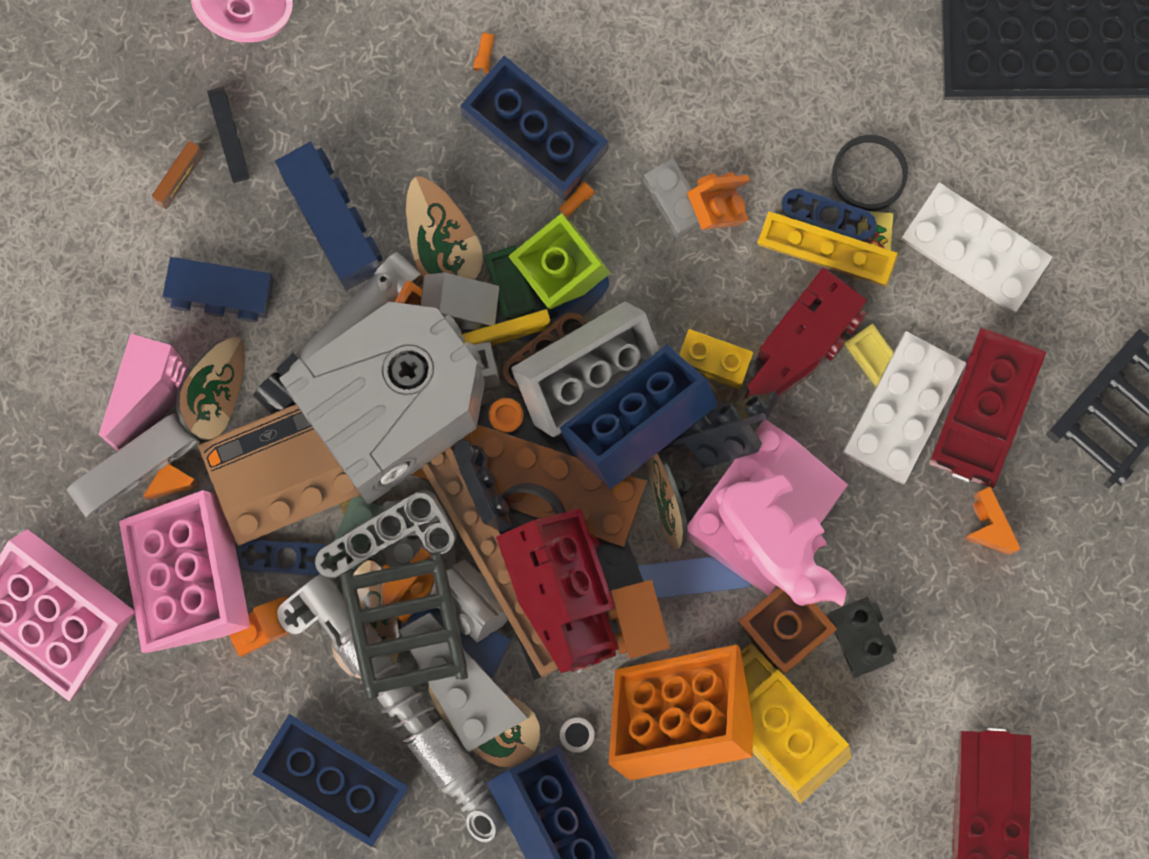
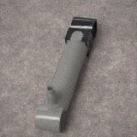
M399 252L393 253L380 265L374 276L296 354L292 353L276 369L277 372L270 375L257 388L253 396L271 414L296 404L279 378L301 362L305 363L304 360L388 301L395 302L406 281L409 280L417 285L422 278V274Z

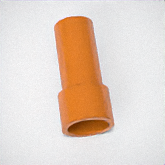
M482 33L478 53L473 63V70L479 72V68L484 69L483 73L489 72L491 65L490 57L495 39L494 35Z
M583 181L558 209L568 218L584 201H588L595 194V191Z

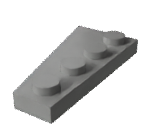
M430 612L399 631L402 637L442 629L444 626ZM447 642L410 650L420 669L452 662ZM464 650L468 672L467 679L460 680L453 676L428 683L466 752H469L529 717L494 682L481 665Z

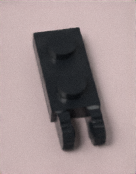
M461 439V441L455 443L453 455L456 456L455 459L459 466V471L482 522L500 532H504L513 525L507 514L509 507L506 501L498 495L494 486L497 483L496 478L490 469L486 467L489 459L484 453L483 448L477 445L474 446L471 442Z

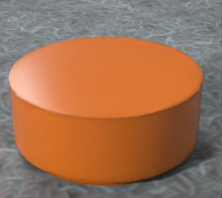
M501 398L495 401L489 410L490 423L496 431L505 434L515 432L523 422V410L520 404L511 398Z

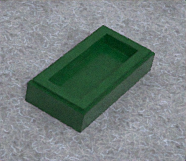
M516 245L483 255L492 284L499 286L498 303L504 321L537 311L528 281L509 258V255L517 249Z

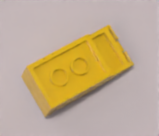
M750 643L741 651L754 723L753 753L801 804L852 759L850 746L779 669L776 670L757 648Z

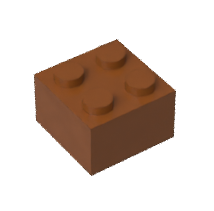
M652 580L610 591L615 609L607 613L609 620L616 619L619 632L614 633L619 654L625 653L627 659H632L670 648Z
M780 587L774 590L737 623L763 656L776 670L779 669L783 675L837 630L815 603L805 606L796 604L790 595Z

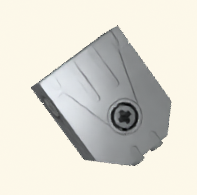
M388 301L304 360L305 363L301 362L279 378L293 401L368 505L388 492L391 486L395 487L477 429L485 385L481 371L485 367L480 361L481 357L469 341L463 344L465 340L454 319L449 314L443 317L437 308Z

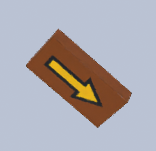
M191 141L187 142L153 192L152 198L156 204L167 210L204 155L199 146Z

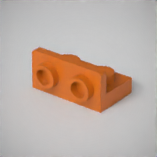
M730 172L717 177L716 174H710L697 181L698 186L687 192L702 230L738 226L749 220L745 211V203L736 190L750 182L748 175L735 176L734 172Z

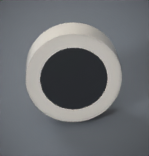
M572 718L561 727L560 740L568 751L581 753L588 750L593 744L594 729L587 720Z

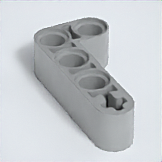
M172 413L72 483L67 488V492L86 519L92 518L172 461L181 462L187 459L189 452L192 451L194 454L199 450L198 444L201 442L185 430L179 420L178 413Z
M422 489L327 544L317 553L315 565L319 573L325 577L333 578L339 576L341 573L346 572L414 530L429 552L434 554L441 552L443 554L453 547L457 540L458 532L438 497L433 492ZM415 499H426L431 505L430 514L425 516L417 514L413 507ZM385 517H397L401 523L400 532H388L384 526ZM442 528L446 530L449 535L448 544H436L431 537L433 529ZM356 534H365L370 538V550L362 551L355 546L354 538ZM346 548L348 555L339 560L337 566L326 563L329 554L335 556Z

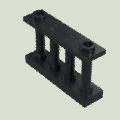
M1140 328L1046 434L1055 443L1062 437L1067 441L1071 439L1111 474L1103 484L1108 489L1115 483L1121 486L1134 471L1130 468V465L1149 445V432L1144 438L1140 437L1102 404L1104 400L1099 397L1107 386L1111 390L1115 388L1149 417V399L1124 378L1126 375L1121 371L1130 361L1134 365L1138 363L1149 373V354L1146 353L1148 349L1143 346L1149 339V336ZM1084 412L1088 415L1093 413L1133 448V451L1121 464L1079 429L1081 425L1076 421Z

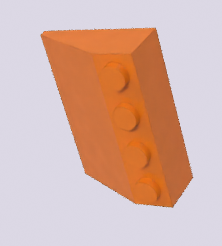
M738 645L615 669L608 764L628 780L752 758L754 723L741 650Z

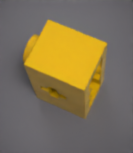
M688 329L679 355L703 377L740 390L753 352Z

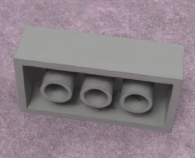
M624 301L511 369L534 425L550 436L555 437L561 433L559 428L654 355L659 351L646 313Z

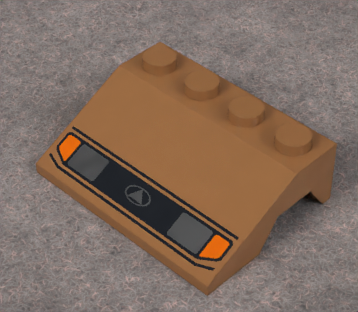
M296 404L198 444L222 510L238 546L361 495Z

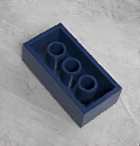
M505 55L460 105L461 115L564 201L608 151V140Z
M310 141L275 160L284 182L345 291L373 277L376 270L380 267L379 262L383 261L381 252L372 236L364 237L363 233L367 230L356 207L353 206L350 209L347 207L346 204L350 203V199L347 196L348 193L339 177L332 180L330 175L334 171L322 147L316 150Z
M666 344L559 429L571 452L611 490L718 406V403L707 379Z
M291 714L287 716L252 773L257 778L372 848L376 847L411 787Z
M559 745L509 769L487 782L526 859H618Z

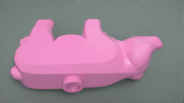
M762 468L754 472L749 481L733 484L717 492L716 499L719 503L720 516L737 539L735 547L745 560L751 558L762 574L790 595L796 604L805 606L822 601H833L840 606L843 605L847 592L846 589L829 571L817 566L814 561L815 552L827 545L821 536L825 531L820 523L813 517L795 526L789 515L774 505L783 494L793 491L792 486L783 475L776 476L769 468Z

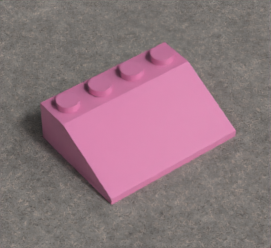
M130 334L99 432V436L116 451H119L154 426L176 403L179 385L188 373L189 367L171 345Z
M764 419L755 431V434L762 442L759 452L734 460L687 525V540L769 596L777 585L762 574L751 558L745 560L735 547L737 539L720 516L719 503L716 499L717 492L733 484L747 482L757 470L769 468L776 476L783 475L793 488V491L785 493L778 498L774 505L785 511L796 526L813 517L821 524L848 487V484L794 438Z
M202 490L119 521L142 653L221 638L251 628L234 535L216 493Z
M27 529L10 539L0 554V648L70 701L119 639L135 611Z

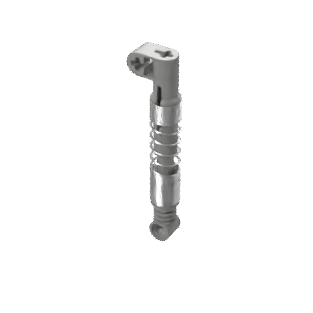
M319 574L280 605L277 612L278 621L291 634H299L319 621L333 639V648L340 655L344 664L348 666V669H351L352 675L357 673L360 675L344 596L330 577ZM305 604H306V605L308 606V608H309L308 611H306L305 608H304ZM365 623L368 644L382 642V639L378 636L372 625ZM389 655L372 658L376 679L401 674L399 670L401 663H394ZM412 686L378 693L379 697L376 698L383 706L381 713L388 712L391 717L397 715L398 718L393 722L392 727L396 728L404 725L409 732L405 735L403 742L412 741L407 747L412 750V753L420 761L422 767H425L424 770H427L426 772L433 778V781H435V784H437V787L441 789L443 794H450L452 798L457 796L458 799L455 802L457 805L463 804L460 808L462 812L468 811L465 816L467 817L466 825L469 833L481 842H489L509 825L493 794L491 796L488 795L491 790L488 787L485 789L482 787L485 784L483 780L478 782L477 779L480 776L477 773L478 766L464 750L465 748L458 742L450 728H447L448 725H445L446 722H443V719L435 724L429 719L428 716L433 712L434 707L430 706L422 709L417 703L422 697L423 692L417 693Z

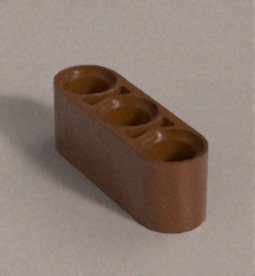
M576 313L563 315L509 358L503 368V375L507 384L512 388L519 389L517 382L509 376L510 368L536 354V348L539 344L544 342L553 344L565 337L562 329L567 322L575 321L582 327L587 324L585 319Z

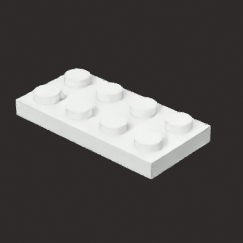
M940 182L901 238L903 242L1014 315L1053 258V256Z
M905 331L842 453L901 484H905L966 363Z

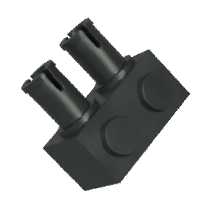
M865 597L827 614L828 619L837 628L834 633L853 679L895 661L893 655L897 653L890 634L884 636L879 623L884 620L876 602L870 603L869 598Z

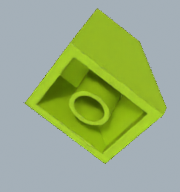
M562 213L509 255V258L549 309L585 295L611 274L574 224Z

